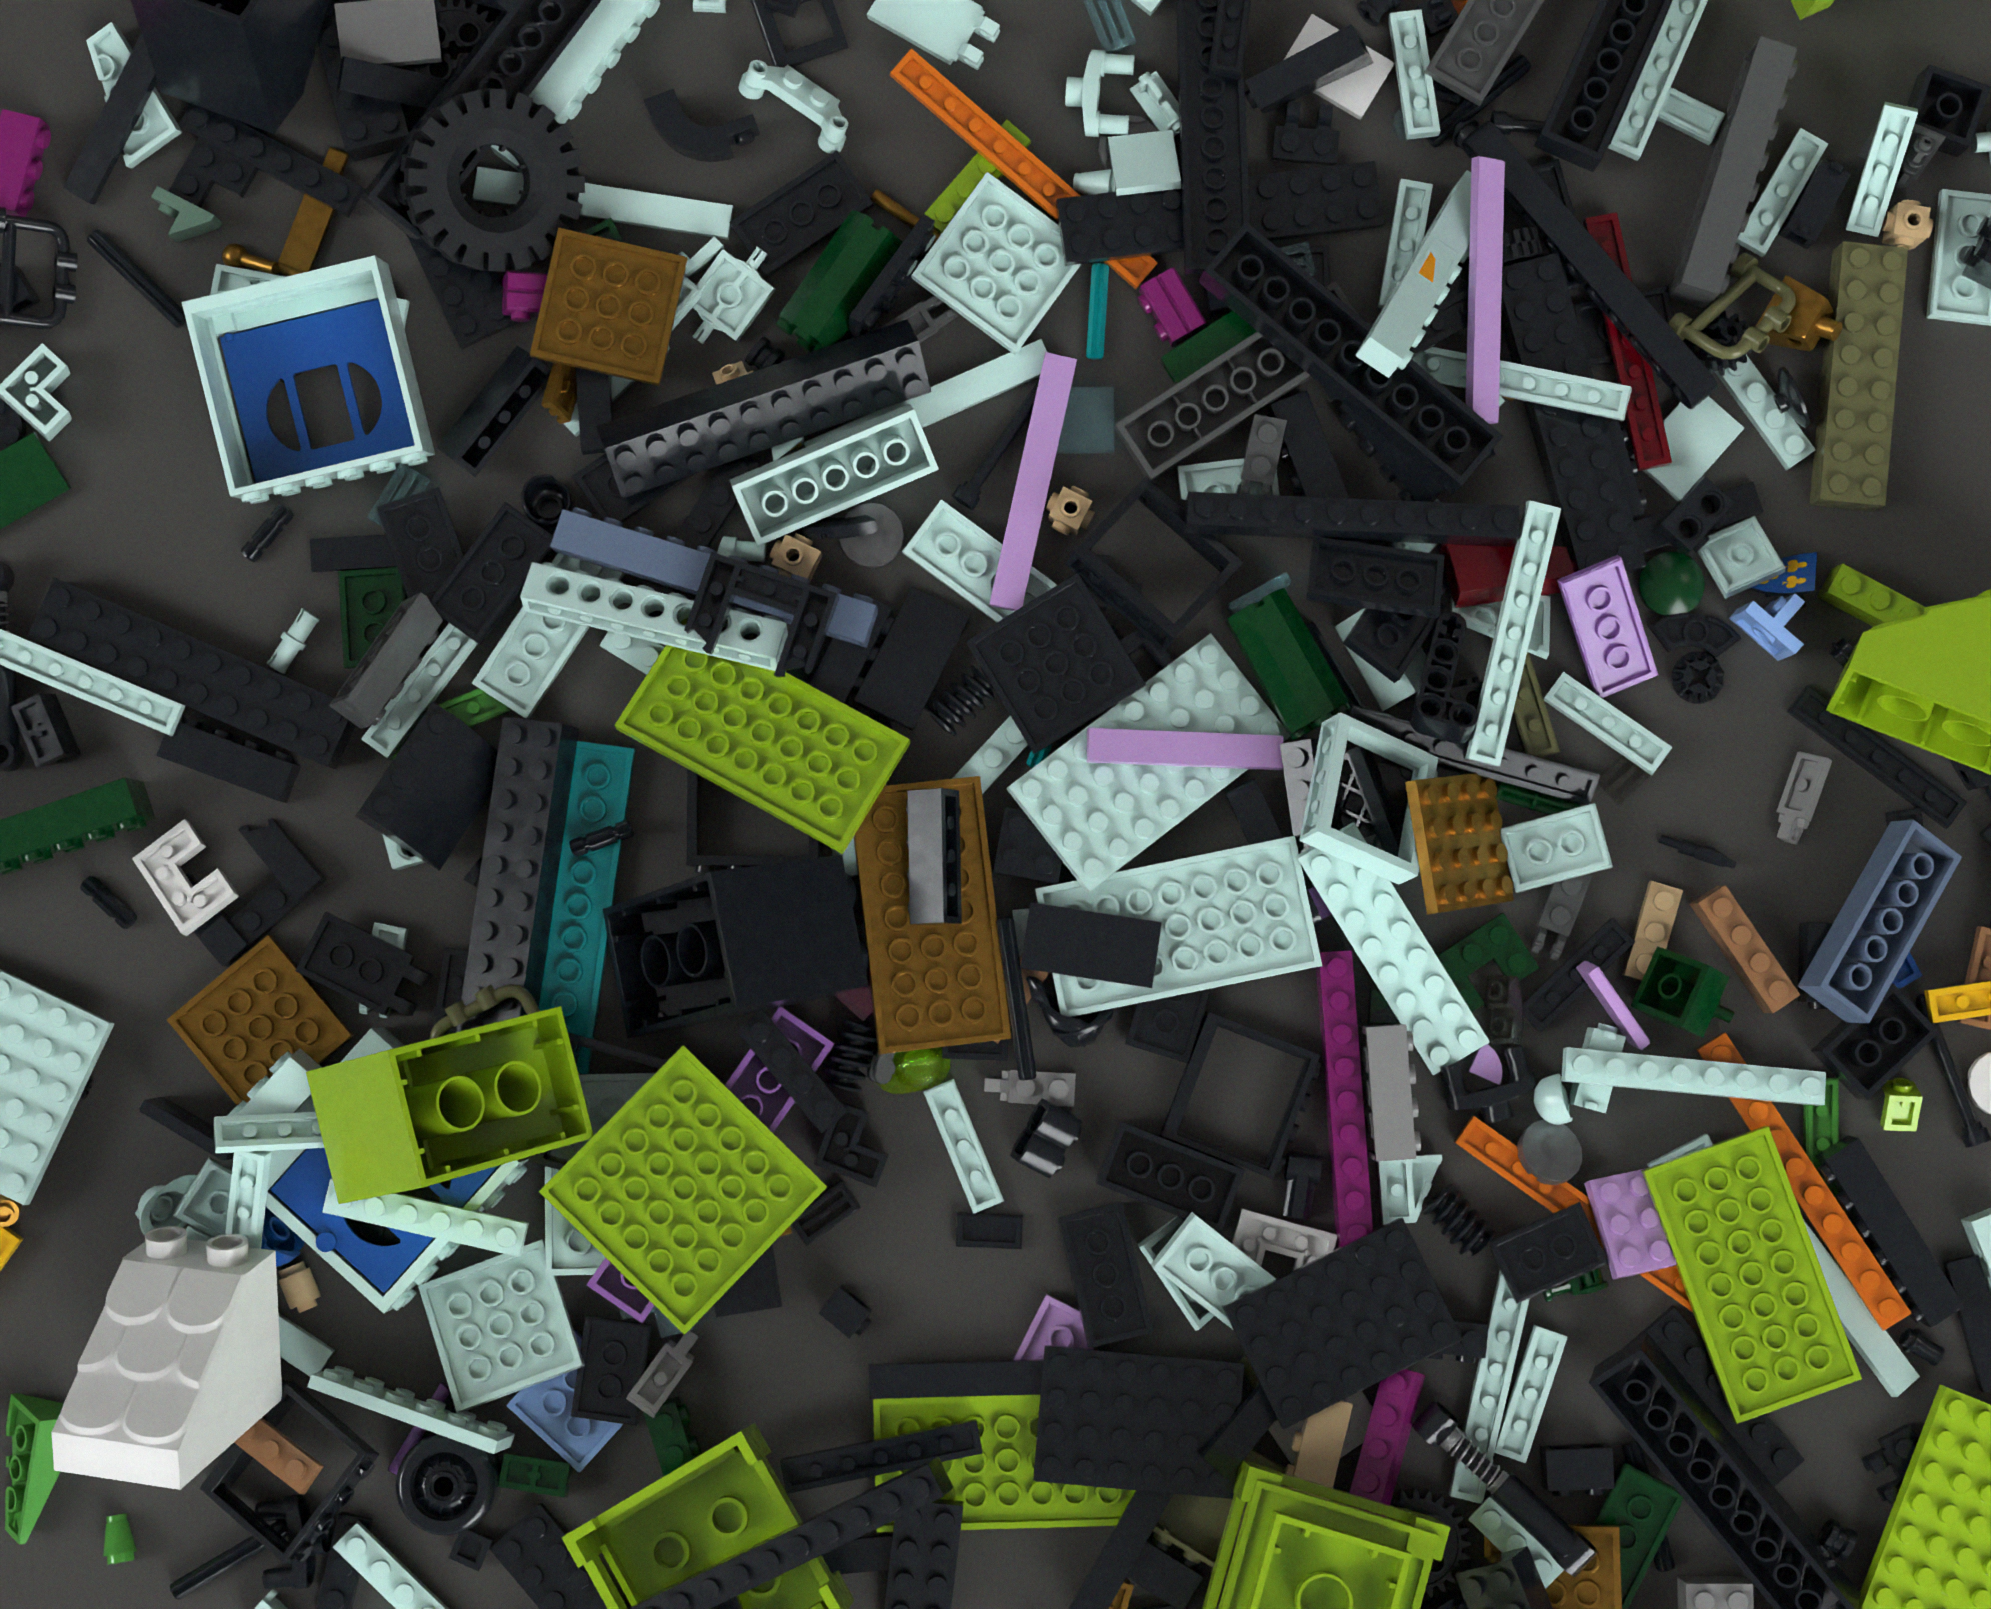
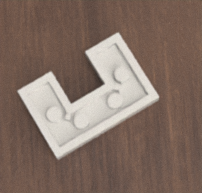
M186 819L182 820L132 859L180 933L188 936L237 899L239 895L224 872L218 868L195 886L191 884L180 866L206 848V845L192 824Z
M1241 1208L1232 1244L1260 1266L1262 1265L1265 1250L1296 1258L1293 1267L1294 1271L1334 1251L1338 1235Z

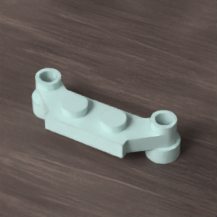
M761 60L751 61L747 72L741 77L738 86L740 93L749 99H759L763 96L765 90L770 91L821 126L822 131L818 138V145L823 151L829 154L835 151L841 152L846 141L845 132L848 127V121L841 115L838 108L840 100L788 64L782 68L767 66Z

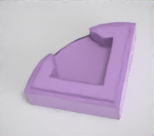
M1487 1044L1476 1051L1468 1071L1500 1085L1502 1079L1501 1061L1495 1050Z

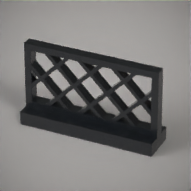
M1358 746L1349 750L1344 755L1343 762L1348 760L1352 769V775L1348 783L1342 780L1339 781V785L1345 787L1346 790L1340 804L1335 803V809H1337L1335 814L1336 825H1338L1344 812L1358 819L1356 826L1359 831L1363 821L1374 826L1376 836L1372 846L1378 848L1380 842L1381 850L1398 857L1402 836L1401 825L1373 753ZM1355 781L1357 782L1359 788L1354 786ZM1351 791L1362 795L1364 800L1360 814L1345 807ZM1367 811L1369 813L1370 818L1365 817Z

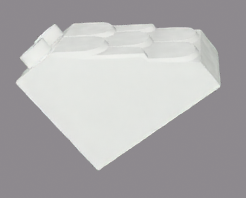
M176 1226L159 1227L148 1231L145 1234V1242L122 1258L119 1269L107 1292L104 1309L77 1364L78 1372L51 1432L54 1471L181 1490L278 1404L282 1397L276 1251L249 1248L248 1238L238 1234L219 1235L206 1242L188 1239L187 1231Z

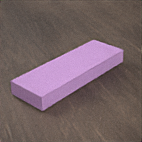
M1583 961L1576 969L1622 1035L1626 1036L1627 1042L1643 1050L1650 1044L1647 1035L1601 969L1588 961Z

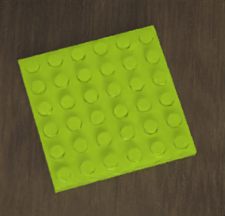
M683 1045L544 1185L539 1193L685 1335L827 1186Z

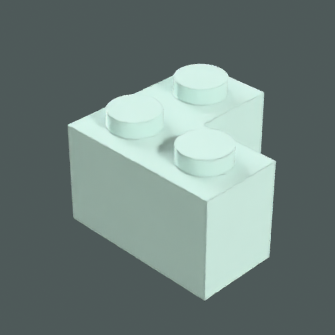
M42 343L0 384V398L49 442L72 420L69 411L50 395L71 373L67 365Z

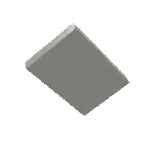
M369 0L334 4L341 58L345 56L390 67L442 62L434 0Z

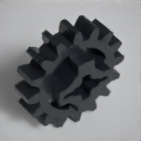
M1723 311L1719 317H1716L1701 332L1723 346H1734L1741 341L1744 332L1748 329V324L1746 320L1739 321V316L1736 313L1727 318L1726 311ZM1734 336L1738 338L1737 343L1734 342ZM1686 338L1682 340L1711 374L1714 371H1719V374L1724 376L1726 368L1736 371V363L1738 361L1741 363L1747 362L1746 354L1732 360L1720 359L1700 347L1697 352L1694 343Z

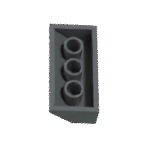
M420 592L400 603L329 706L360 729L371 724L375 726L380 722L386 713L383 707L388 699L391 698L393 700L403 689L404 683L401 681L406 673H412L421 663L423 658L419 655L424 647H430L439 637L440 631L437 629L443 620L427 596Z

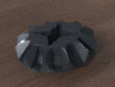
M1691 652L1682 656L1675 663L1671 674L1672 686L1677 695L1683 700L1693 704L1706 703L1717 697L1723 688L1725 672L1722 670L1719 660L1713 658L1708 653ZM1693 669L1696 672L1708 669L1703 678L1706 682L1704 686L1701 683L1688 686L1694 678Z

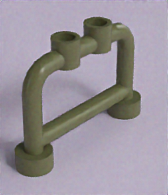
M1745 252L1735 260L1731 268V275L1738 280L1694 321L1692 318L1679 312L1672 317L1668 325L1681 340L1686 338L1715 357L1732 360L1746 354L1750 349L1761 353L1769 343L1770 336L1767 333L1772 329L1779 333L1784 332L1791 322L1792 317L1789 313L1795 306L1796 296L1793 289L1786 283L1758 268V259ZM1755 281L1782 297V302L1777 307L1772 306L1769 308L1763 320L1756 327H1749L1744 332L1741 341L1734 346H1723L1701 332Z
M491 984L474 993L477 1000L465 1006L463 1000L444 1009L447 1016L440 1019L433 1026L430 1032V1039L444 1036L445 1032L507 998L518 999L527 1015L539 1012L540 1009L527 989L519 985L508 984L495 990Z

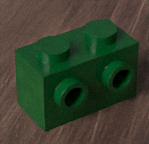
M679 1396L666 1400L654 1418L643 1411L663 1476L701 1455L699 1441L696 1435H691L688 1423H691L689 1410L685 1403L681 1404Z

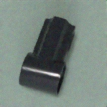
M1288 1151L1284 1172L1286 1187L1282 1216L1311 1219L1315 1185H1318L1321 1174L1322 1156Z

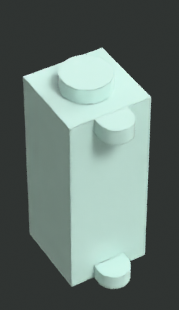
M1599 1023L1597 1028H1587L1582 1049L1622 1052L1626 1036L1618 1035L1617 1027ZM1573 1082L1569 1095V1104L1606 1113L1613 1086Z

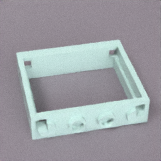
M1340 712L1322 722L1299 841L1399 885L1417 877L1420 872L1408 802L1398 857L1331 827L1347 741H1350L1413 770L1411 781L1437 778L1438 757Z

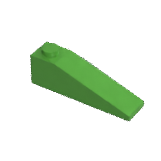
M13 1393L10 1398L6 1422V1436H12V1455L6 1456V1467L9 1468L12 1486L7 1487L5 1491V1530L21 1545L26 1544L60 1474V1471H54L51 1432L60 1415L63 1403Z

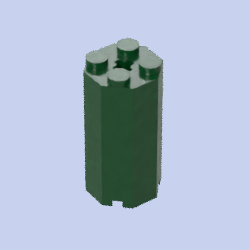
M853 209L784 307L775 324L786 334L797 336L798 340L796 343L809 353L845 341L849 337V315L903 243L883 225L879 228L872 224L874 219Z
M1284 587L1262 597V600L1246 606L1227 618L1225 623L1293 741L1307 734L1310 730L1313 731L1321 727L1322 722L1334 715L1349 710L1350 705L1346 695Z

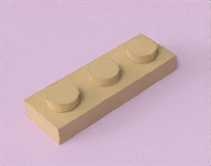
M1649 881L1632 938L1635 943L1629 948L1622 975L1642 981L1657 946L1664 949L1667 948L1683 890Z

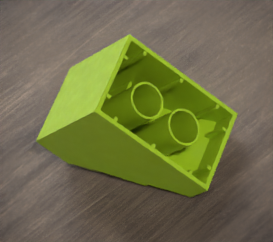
M1991 589L1982 592L1976 597L1925 607L1923 615L1885 622L1872 627L1868 631H1864L1839 676L1826 711L1991 775Z
M561 1006L306 1072L338 1204L427 1187L591 1139L594 1136Z

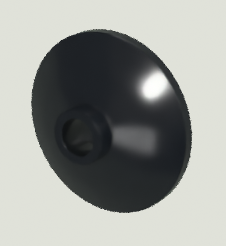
M1783 366L1778 370L1779 393L1773 396L1775 404L1781 414L1787 411L1799 425L1807 428L1810 426V420L1805 403L1793 377Z

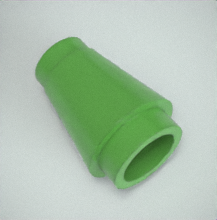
M127 1514L107 1516L103 1557H107V1565L134 1561V1552L137 1551L127 1520Z

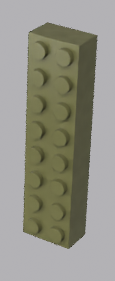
M1843 241L1832 251L1828 301L1834 311L1832 319L1842 323V331L1835 341L1824 338L1815 437L1816 450L1814 451L1809 503L1811 506L1875 512L1886 504L1908 248Z

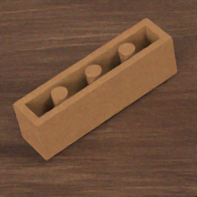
M1726 885L1715 886L1689 904L1763 1013H1775L1800 996V993Z

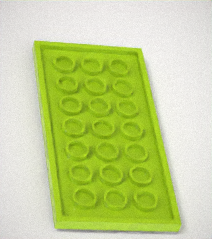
M683 619L680 623L686 625L688 619ZM666 645L615 723L616 730L843 854L911 744L910 739L786 672V677L779 678L774 676L775 671Z
M1769 1126L1760 1127L1641 1170L1655 1210L1659 1215L1661 1226L1676 1260L1677 1270L1734 1423L1738 1424L1862 1379Z
M1941 1384L1939 1385L1861 1588L1858 1609H1991L1990 1404Z
M1040 1395L873 1399L874 1439L977 1419L983 1454L942 1462L954 1488L940 1499L964 1501L961 1530L1116 1526L1136 1491L1033 1481ZM913 1468L876 1475L875 1486ZM894 1521L877 1528V1532H893Z

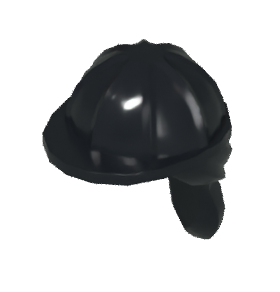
M1027 976L1026 978L1031 996L1042 1008L1044 1017L1053 1035L1057 1036L1069 1047H1085L1088 1044H1092L1101 1033L1103 1025L1113 1016V1009L1072 1017L1061 1015L1057 996H1050L1045 985L1034 976Z

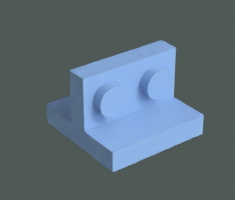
M1796 593L1786 598L1781 596L1776 601L1772 600L1764 609L1755 601H1751L1737 608L1729 617L1732 622L1777 661L1796 654L1804 645L1784 627L1805 603Z

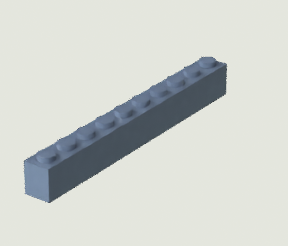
M575 507L572 512L562 509L550 545L556 553L693 595L697 594L711 552L717 553L715 550L704 546H698L697 550L685 547L686 542L675 537L667 536L666 540L653 537V531L636 526L634 531L623 528V523L613 518L604 517V520L600 521L591 518L592 513ZM729 555V558L744 563H748V561L743 558ZM760 565L759 567L777 574L779 573V570L770 566ZM795 574L791 575L793 579L810 584V580ZM823 584V589L835 592L840 597L826 636L867 648L878 614L877 606L872 604L873 599L856 593L853 598L841 594V589ZM735 596L732 607L741 608L761 616H775L781 619L782 622L790 625L794 618V615Z

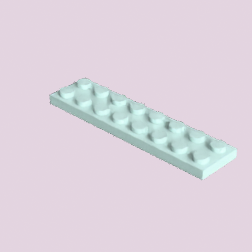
M1354 822L1339 830L1367 843ZM1310 847L1297 855L1298 861L1400 1024H1405L1407 1031H1412L1413 1044L1432 1075L1440 1072V1067L1454 1064L1490 1043L1487 1035L1391 881L1315 847Z

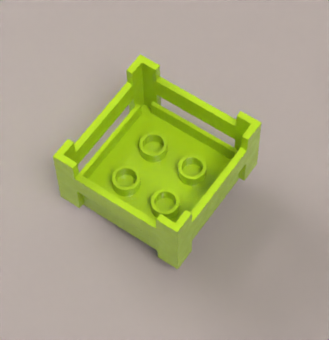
M756 1423L741 1430L561 1537L577 1567L579 1568L584 1565L607 1609L628 1608L598 1556L603 1553L631 1606H634L642 1599L802 1522L766 1458V1455L771 1453V1450ZM822 1555L739 1594L743 1609H849L855 1600L839 1571L831 1573Z
M1243 1460L1240 1463L1233 1490V1500L1202 1609H1216L1246 1502H1248L1218 1609L1421 1608L1433 1559L1442 1561L1450 1531L1448 1525L1428 1515L1405 1508L1394 1507L1285 1474L1250 1461Z

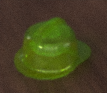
M942 1047L898 1052V1054H894L892 1060L896 1067L894 1074H892L893 1078H891L888 1084L878 1085L884 1091L892 1094H905L930 1089L939 1085L947 1077L950 1070V1059H942Z

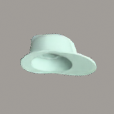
M184 1175L167 1185L153 1186L146 1190L141 1196L138 1210L135 1212L140 1220V1228L144 1235L148 1231L159 1227L176 1226L183 1228L187 1225V1223L174 1217L173 1212L197 1175Z

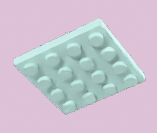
M987 172L911 277L934 296L1016 355L1081 264L1065 266L1059 225Z
M543 1239L523 1246L520 1257L501 1254L418 1286L455 1409L458 1413L585 1366L557 1276H545V1240Z

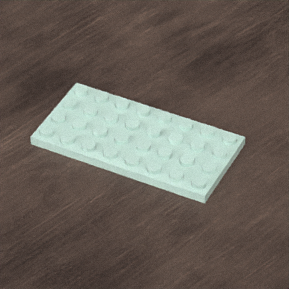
M1211 633L1146 682L1147 686L1116 704L1007 787L1008 792L1087 894L1248 770L1238 768L1087 763L1088 728L1283 736V742L1290 737L1285 727Z
M1295 836L1115 872L1088 894L1077 880L1036 888L1038 904L1162 922L1152 988L1052 973L1060 1014L1072 1017L1322 966L1302 866L1297 859L1299 852Z

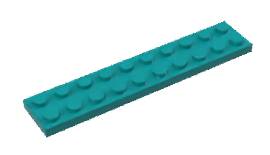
M577 741L539 1009L543 1011L561 1006L567 1032L594 1039L608 946L603 909L614 904L623 840L618 839L617 843L595 851L588 850L587 854L579 857L573 855L569 842L580 836L585 838L586 834L610 825L614 827L615 823L626 820L636 749ZM581 1047L576 1064L578 1073L589 1074L593 1049Z

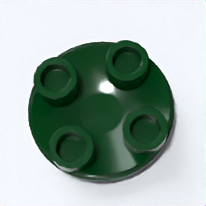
M1665 552L1650 559L1646 563V567L1643 568L1639 579V588L1644 605L1648 609H1652L1654 612L1664 616L1690 612L1698 605L1704 593L1705 582L1700 567L1692 558L1679 552Z

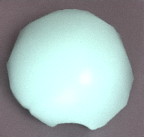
M1559 1073L1541 1079L1534 1090V1104L1537 1112L1545 1121L1555 1125L1565 1124L1573 1120L1569 1114V1098L1565 1087L1561 1083L1562 1076Z

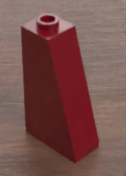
M1516 542L1512 547L1441 545L1439 554L1445 555L1444 572L1449 583L1455 608L1503 601ZM1552 546L1541 595L1560 593L1557 579L1577 572L1575 561L1570 559L1567 547Z

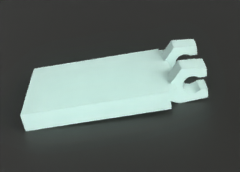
M875 0L867 13V18L943 62L951 65L953 61L956 62L958 59L976 70L979 69L984 61V57H982L984 53L971 44H967L972 34L975 32L993 43L1000 34V25L984 16L985 11H983V7L972 0Z

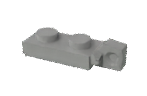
M1801 751L1797 752L1776 811L1779 813L1778 822L1781 823L1777 838L1787 843L1798 844L1803 829H1807L1809 822L1812 820L1832 760L1823 756Z
M1010 1069V1071H1002L1001 1079L985 1078L984 1091L1001 1093L1000 1101H1008V1103L1038 1104L1043 1098L1056 1106L1074 1107L1076 1073L1036 1071L1037 1076L1035 1079L1022 1081L1018 1077V1070Z
M689 1330L683 1335L678 1344L672 1340L668 1344L665 1343L626 1399L654 1418L693 1363L694 1356L689 1351L695 1344L698 1336Z

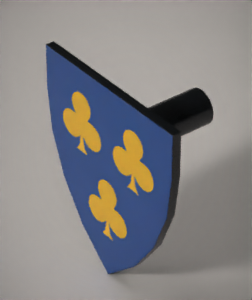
M1804 553L1781 558L1786 567L1785 573L1749 589L1763 593L1766 597L1789 596L1796 593L1805 601L1804 594L1815 593L1818 553ZM1806 602L1800 607V609L1806 606Z

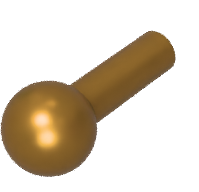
M229 244L222 252L223 262L227 266L237 268L246 266L274 275L279 271V264L277 262L248 254L246 248L240 244Z

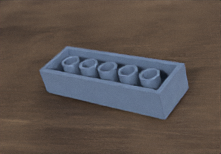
M1915 820L1891 821L1798 987L1846 1023H1870L1962 856Z

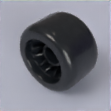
M436 1433L427 1435L406 1453L399 1466L395 1486L401 1510L415 1526L431 1534L454 1535L471 1529L489 1513L499 1497L501 1487H498L502 1467L497 1453L492 1454ZM445 1476L452 1480L454 1485L452 1492H446L440 1487V1477Z

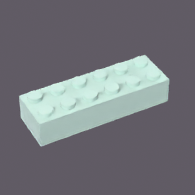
M907 404L732 478L730 483L757 546H760L937 471L939 468L916 412L911 404Z

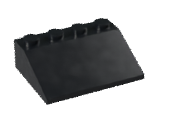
M433 702L355 817L440 871L492 793L498 751L464 722Z

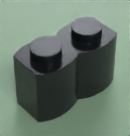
M1042 1098L1031 1113L1026 1128L1017 1138L1010 1156L1022 1165L1050 1179L1054 1173L1059 1172L1063 1167L1066 1149L1078 1140L1081 1133L1080 1126L1082 1120Z

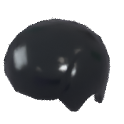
M550 474L532 477L524 484L521 493L522 508L526 516L537 525L543 527L557 526L562 509L571 511L573 505L567 486Z

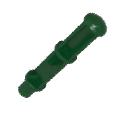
M1502 781L1496 784V800L1525 807L1529 810L1552 815L1581 807L1578 803L1568 802Z

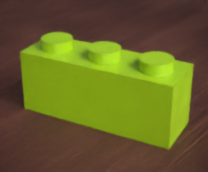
M1843 563L1831 569L1817 596L1872 627L1889 621L1923 615L1925 607Z

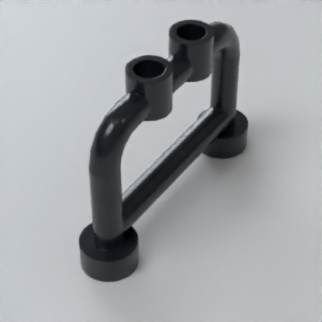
M0 207V233L3 234L0 324L51 329L59 325L65 318L67 304H74L76 286L68 284L69 272H76L78 255L77 253L70 252L69 237L65 230L57 223L49 220L6 214L5 207ZM17 229L48 233L56 240L54 256L55 282L52 291L53 311L48 316L13 312Z

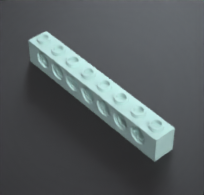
M532 562L520 595L524 611L710 655L702 649L706 642L695 630L687 634L684 631L686 625L680 623L683 619L689 617L694 603L693 600H689L679 593H669L668 595L656 592L653 588L645 585H638L637 587L626 585L616 578L601 579L593 577L590 573L582 570H575L574 572L564 570L549 562L543 564ZM559 588L568 589L563 594L554 593ZM589 596H599L596 601H585ZM622 603L631 604L627 609L617 608ZM741 608L730 609L724 624L726 629L721 632L714 652L710 656L775 671L788 636L787 623L782 622L781 619L775 616L767 615L760 617L752 615L747 610ZM653 611L663 612L658 617L648 616ZM750 633L758 635V637L754 640H746L743 638L745 635Z

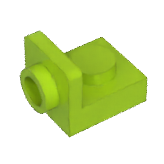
M1894 1078L1887 1081L1881 1087L1885 1094L1880 1125L1883 1130L1916 1132L1923 1096L1915 1082L1906 1078Z

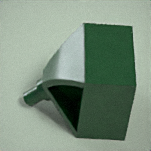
M1658 946L1631 1004V1007L1650 1018L1702 1038L1711 1019L1716 1017L1730 1023L1735 1013L1720 1005V999L1730 977L1710 965Z

